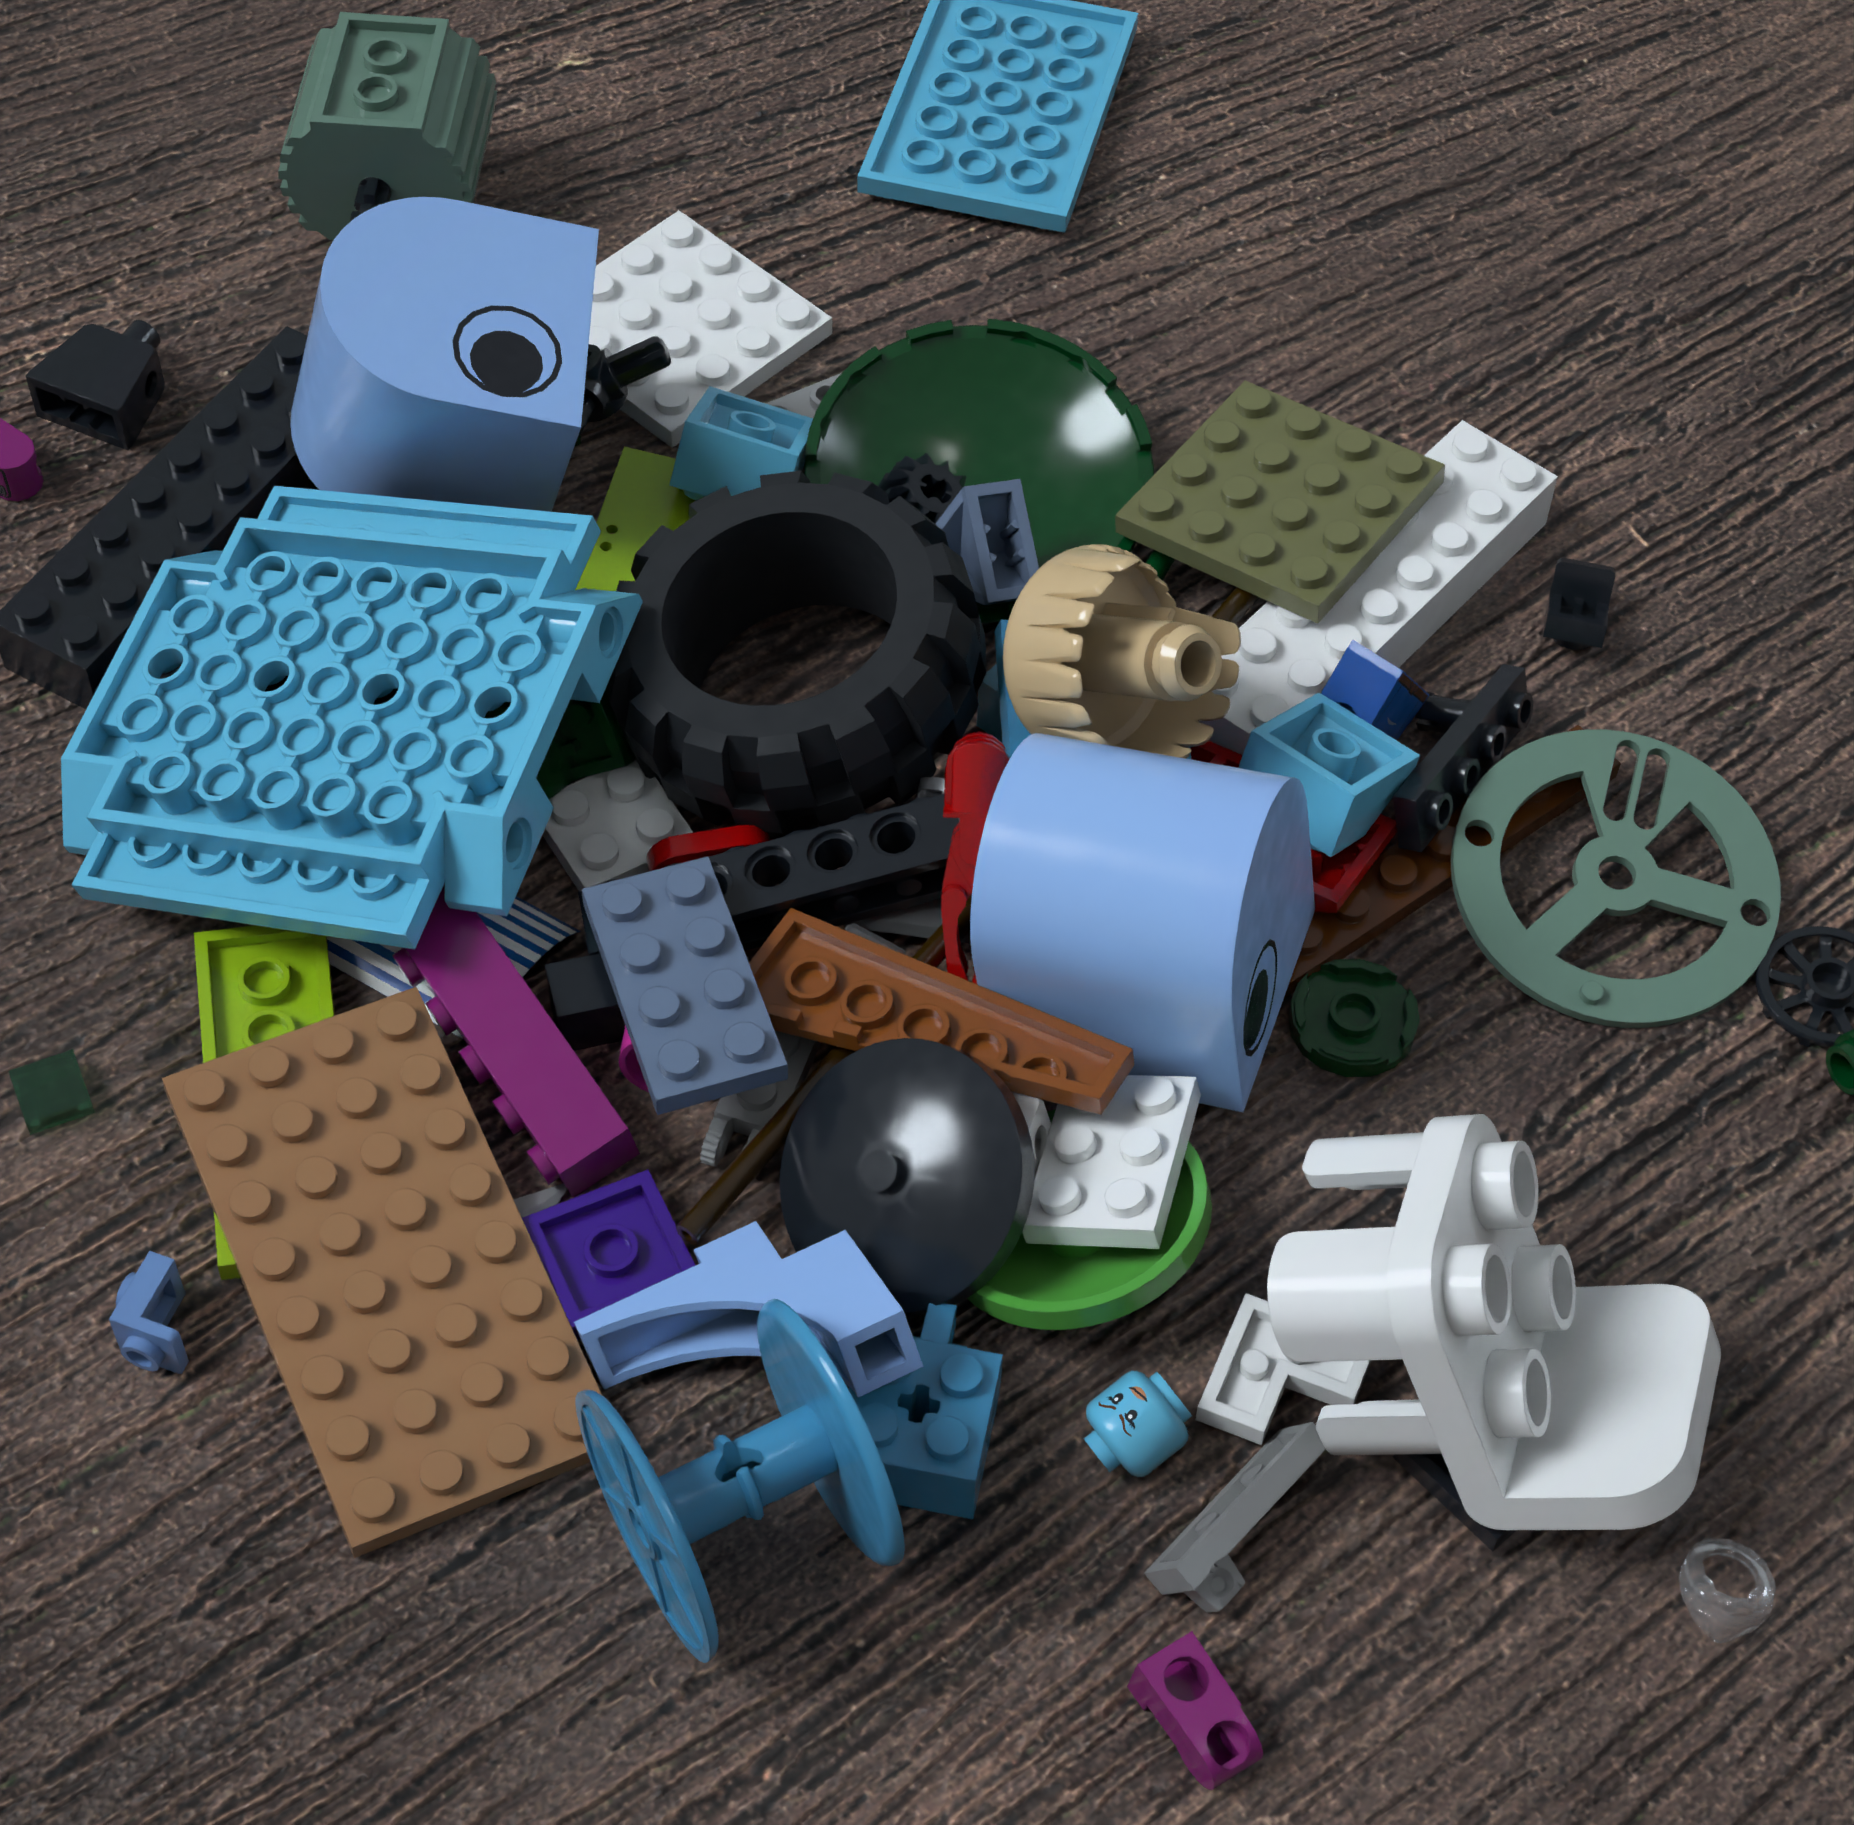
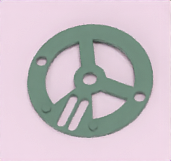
M1585 729L1562 732L1530 742L1508 754L1481 778L1468 797L1454 831L1451 848L1453 891L1464 923L1477 946L1490 963L1522 992L1547 1007L1582 1021L1620 1028H1649L1670 1025L1708 1012L1729 999L1749 980L1767 954L1775 935L1781 905L1778 865L1769 838L1752 808L1734 787L1708 765L1681 749L1647 736L1624 731ZM1621 746H1627L1635 751L1637 759L1624 818L1614 821L1606 817L1603 807L1616 749ZM1658 755L1665 760L1667 768L1654 827L1646 830L1635 824L1634 813L1647 756ZM1580 777L1599 837L1589 841L1580 850L1572 869L1574 887L1526 929L1512 909L1502 882L1500 852L1505 830L1519 808L1535 794L1561 781ZM1685 808H1688L1704 824L1718 844L1728 870L1730 888L1658 868L1654 858L1646 848ZM1471 826L1482 827L1489 832L1492 842L1486 846H1476L1468 841L1465 836V830ZM1607 862H1617L1624 865L1632 875V885L1620 890L1607 886L1599 876V867ZM1647 905L1724 927L1718 940L1699 959L1680 970L1653 978L1620 979L1606 977L1582 970L1557 957L1601 915L1628 916L1643 910ZM1746 905L1759 907L1764 911L1767 923L1761 926L1749 924L1742 917L1741 908Z

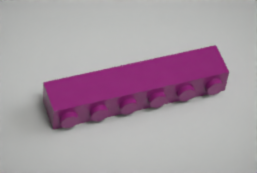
M444 883L416 948L408 949L401 947V950L392 956L413 988L425 982L434 997L425 1004L444 1034L447 1036L458 1030L468 1046L458 1051L477 1082L481 1085L491 1078L502 1095L492 1102L511 1132L516 1134L525 1128L536 1145L526 1152L546 1183L550 1185L557 1179H560L572 1198H574L639 1155L640 1152L626 1124L476 912L448 907L445 902Z

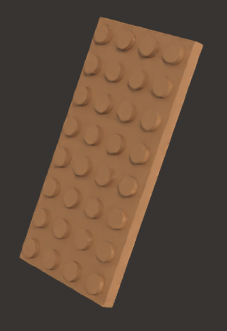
M417 987L162 1078L166 1095L233 1256L238 1273L354 1558L590 1462L578 1423L575 1399L577 1393L583 1390H593L601 1394V1391Z

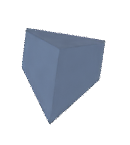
M1021 479L964 486L936 522V525L946 533L949 548L963 558L976 602L980 604L991 605L1016 601L1028 580L1039 569Z

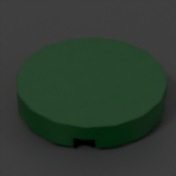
M1336 959L1322 964L1320 971L1312 973L1309 977L1308 974L1305 975L1296 986L1288 1013L1290 1034L1302 1055L1322 1070L1344 1077H1373L1395 1068L1410 1053L1420 1022L1417 999L1409 987L1408 991H1406L1397 982V975L1385 966L1362 959Z

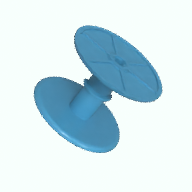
M771 1299L762 1306L757 1320V1336L764 1369L781 1417L733 1441L725 1435H718L713 1440L714 1450L660 1477L655 1473L647 1456L623 1418L604 1396L593 1390H583L577 1393L575 1399L578 1423L590 1462L631 1557L676 1635L690 1653L702 1663L709 1662L717 1653L719 1635L712 1603L690 1544L732 1524L744 1516L754 1520H761L764 1516V1506L814 1483L841 1528L864 1555L882 1566L897 1565L904 1557V1533L897 1502L869 1429L844 1380L819 1340L802 1318L789 1305L779 1299Z

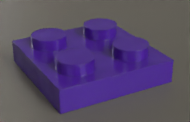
M648 1169L522 1218L577 1340L581 1338L575 1326V1321L695 1266L682 1237L676 1231V1225Z

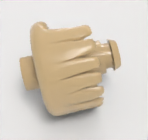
M1102 544L1075 547L1054 556L1044 563L1028 580L1012 608L1003 644V670L1007 691L1017 716L1030 734L1042 733L1186 759L1192 751L1189 747L1204 745L1213 735V727L1199 723V721L1219 720L1229 711L1230 699L1223 695L1214 694L1212 691L1231 688L1237 682L1239 665L1233 660L1222 659V655L1238 652L1241 645V632L1238 626L1229 621L1176 607L1174 598L1168 593L1167 584L1158 578L1157 571L1127 550Z

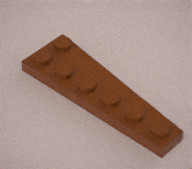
M793 908L789 909L749 962L774 1030L853 1051L892 1039L913 1038L938 1042L965 1051L982 1061L1004 1081L1011 1092L1102 1115L1135 1065L1133 1049Z

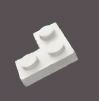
M1246 1293L1199 1402L1195 1420L1262 1445L1285 1388L1330 1405L1355 1404L1371 1360L1297 1362L1289 1359L1282 1353L1275 1338L1270 1321L1268 1301Z

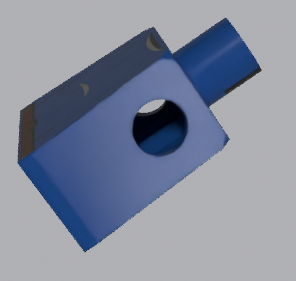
M1352 640L1321 692L1324 696L1395 740L1400 737L1429 697V694L1403 670L1355 640Z

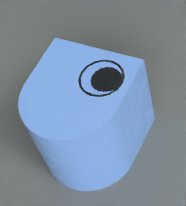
M411 197L393 200L365 211L348 223L335 237L323 262L291 410L290 425L295 452L303 469L319 490L552 512L582 423L599 229L441 197Z
M1042 733L1029 735L1016 748L1000 777L989 807L980 841L974 873L970 916L971 953L977 985L1132 1048L1135 1065L1128 1075L1196 1077L1201 1093L1200 1104L1244 1112L1315 912L1308 807L1305 790L1301 781L1294 777Z

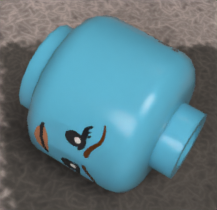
M1131 1370L1089 1402L1086 1407V1417L1094 1431L1087 1435L1084 1440L1109 1472L1122 1464L1131 1475L1144 1477L1186 1444L1189 1435L1184 1422L1191 1418L1192 1415L1157 1371L1148 1378L1142 1372Z

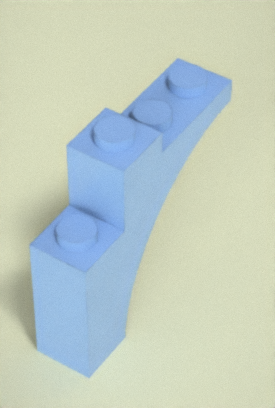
M754 1221L694 1249L698 1265L574 1322L603 1389L633 1377L680 1363L728 1356H761L757 1336V1320L762 1306L771 1299L783 1301L802 1318L829 1355L845 1384L855 1392L857 1397L863 1396L923 1367L902 1307L846 1230L782 1259L757 1221Z

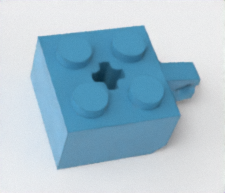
M929 1303L921 1337L913 1336L923 1367L860 1397H857L850 1387L849 1391L877 1447L897 1505L973 1519L997 1410L1003 1354L952 1344L956 1328L957 1305L947 1303L934 1305Z

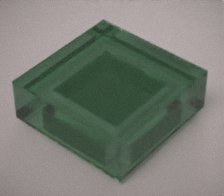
M73 1049L8 1071L30 1135L95 1113Z

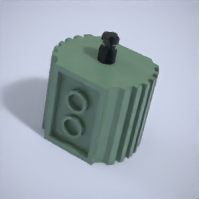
M340 12L337 25L332 29H320L316 35L314 45L311 46L281 151V163L278 170V179H282L280 186L282 195L289 196L287 205L291 213L300 214L298 222L306 230L318 231L327 239L334 240L340 231L360 214L380 204L404 198L441 197L473 203L497 101L495 75L489 73L490 63L487 56H478L480 46L473 38L458 35L450 28L449 19Z

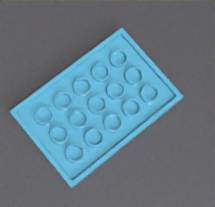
M930 0L858 173L857 192L1065 233L1137 31L1138 13L1072 0Z

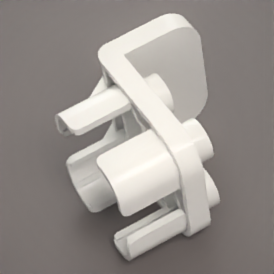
M1484 1114L1435 1117L1429 1121L1424 1132L1325 1138L1312 1142L1306 1153L1302 1169L1310 1186L1314 1188L1345 1187L1351 1190L1407 1187L1395 1227L1291 1232L1278 1240L1271 1258L1267 1286L1269 1315L1275 1338L1286 1357L1297 1362L1403 1359L1419 1398L1418 1400L1364 1401L1359 1404L1324 1406L1318 1416L1316 1431L1323 1446L1330 1454H1442L1467 1514L1479 1524L1496 1530L1635 1529L1663 1520L1686 1502L1693 1492L1698 1478L1721 1359L1720 1344L1709 1311L1701 1298L1685 1288L1669 1284L1576 1287L1573 1265L1567 1249L1561 1244L1540 1245L1532 1224L1534 1223L1538 1208V1178L1535 1161L1529 1146L1524 1141L1501 1142L1494 1124Z

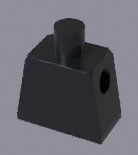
M134 320L123 334L96 324L84 325L26 374L37 417L129 450L164 391L165 382L156 350L161 342L158 332L150 324L142 320Z

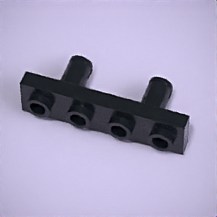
M1502 664L1472 700L1455 699L1427 692L1429 697L1415 715V718H1419L1416 722L1417 728L1421 731L1429 730L1445 734L1422 762L1413 769L1391 799L1394 802L1399 848L1422 852L1438 831L1446 828L1451 815L1463 800L1470 796L1475 786L1493 763L1498 762L1502 758L1506 747L1518 732L1528 726L1533 713V697L1530 693H1527L1524 667Z

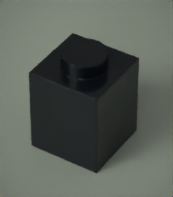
M600 953L545 964L549 1000L555 1025L574 1051L623 1040L625 1022Z

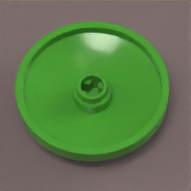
M1056 1110L1047 1112L1051 1124ZM1188 1141L1160 1249L1028 1244L1022 1232L1005 1264L990 1281L967 1299L980 1310L999 1320L1021 1327L1041 1330L1077 1329L1102 1324L1128 1315L1152 1302L1171 1288L1186 1273L1200 1253L1208 1235L1212 1215L1211 1193L1204 1167L1197 1151Z

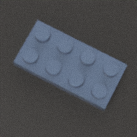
M708 856L582 889L583 905L657 1115L788 1079L787 1061Z

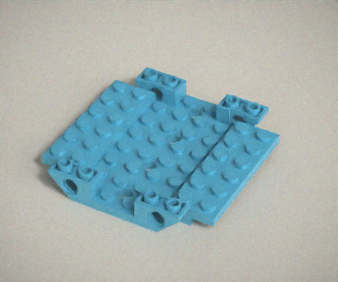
M274 486L257 519L239 518L223 551L213 550L164 560L61 757L63 846L69 853L86 855L72 883V887L86 900L408 949L416 948L444 883L445 902L449 908L507 916L554 809L536 779L570 699L600 703L643 603L640 595L635 593L587 588L575 590L601 533L594 517L582 514ZM180 666L173 675L160 679L163 673L170 672ZM288 676L282 686L273 691L265 692L268 685L276 684ZM393 689H398L397 693L389 701L373 705L376 698L384 697ZM504 702H511L503 714L494 718H485L488 711L499 708Z

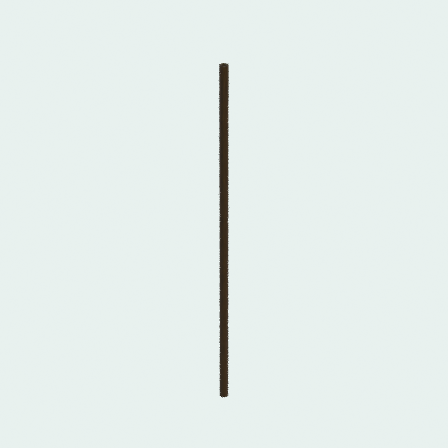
M1236 587L1214 612L1212 617L1237 624L1260 597ZM972 894L966 901V907L958 917L960 941L970 931ZM942 924L912 958L933 967H939L946 959ZM834 1046L679 1222L676 1226V1231L685 1241L692 1245L698 1244L785 1144L799 1107L819 1079L838 1062L856 1051Z

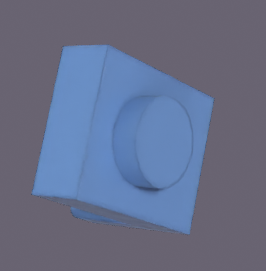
M152 1251L148 1252L136 1273H129L123 1280L117 1293L116 1308L110 1316L109 1322L122 1356L130 1363L147 1371H157L161 1367L182 1374L189 1360L179 1332L167 1325L186 1293L175 1260Z

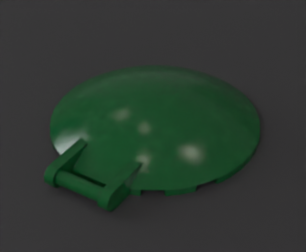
M988 319L987 326H953L952 320L930 323L907 330L906 338L887 345L880 350L876 346L869 349L838 376L824 395L809 428L805 447V475L811 483L828 484L833 474L839 473L870 481L878 486L884 475L890 473L895 464L905 456L916 460L925 453L931 457L935 465H940L949 460V471L954 476H967L965 486L1021 479L1039 568L1054 556L1066 550L1084 545H1109L1131 552L1137 542L1116 533L1115 515L1154 475V464L1151 451L1152 440L1138 405H1132L1127 396L1116 385L1117 377L1113 372L1081 347L1058 335L1029 325L997 319ZM1153 550L1146 563L1157 571L1158 578L1163 581L1175 559ZM1016 601L983 605L976 602L981 623L1000 622L1001 619L1009 620Z

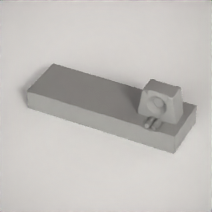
M1313 1422L1279 1429L1144 1572L1146 1577L1162 1595L1184 1592L1206 1613L1219 1612L1244 1586L1245 1580L1228 1554L1323 1453L1325 1447L1316 1431V1425Z

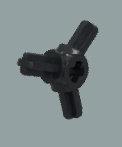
M658 336L650 337L613 355L607 348L600 350L598 346L589 344L582 423L578 438L587 422L604 420L612 416L623 406L628 395L627 385L662 370L671 364L670 353L661 338Z

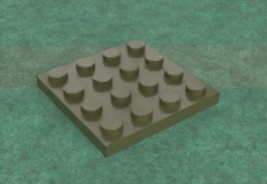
M1245 380L1115 515L1116 533L1318 624L1444 483L1445 464Z

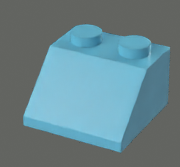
M709 386L685 421L669 485L683 489L686 496L697 501L727 486L731 496L760 488V475L802 471L805 464V447L813 418Z
M1319 692L1253 729L1238 768L1299 779L1304 787L1307 799L1311 849L1332 857L1367 833L1393 798V795L1416 767L1420 755Z

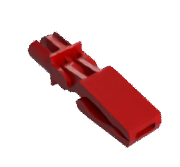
M983 732L970 733L958 740L948 755L945 767L943 817L960 818L959 823L953 828L941 894L946 965L948 973L967 981L969 964L960 942L958 917L966 907V901L972 894L976 861L985 821L1000 777L1010 759L1003 743L993 735ZM974 971L972 982L977 984L976 975Z

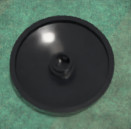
M913 1038L886 1040L859 1049L842 1059L819 1079L799 1107L786 1138L780 1170V1198L785 1226L795 1251L798 1252L846 1230L902 1307L905 1316L926 1314L929 1303L934 1305L944 1303L956 1305L980 1290L995 1276L1009 1258L1023 1232L1030 1211L1035 1179L1032 1140L1023 1112L1004 1081L990 1067L965 1051L938 1042Z

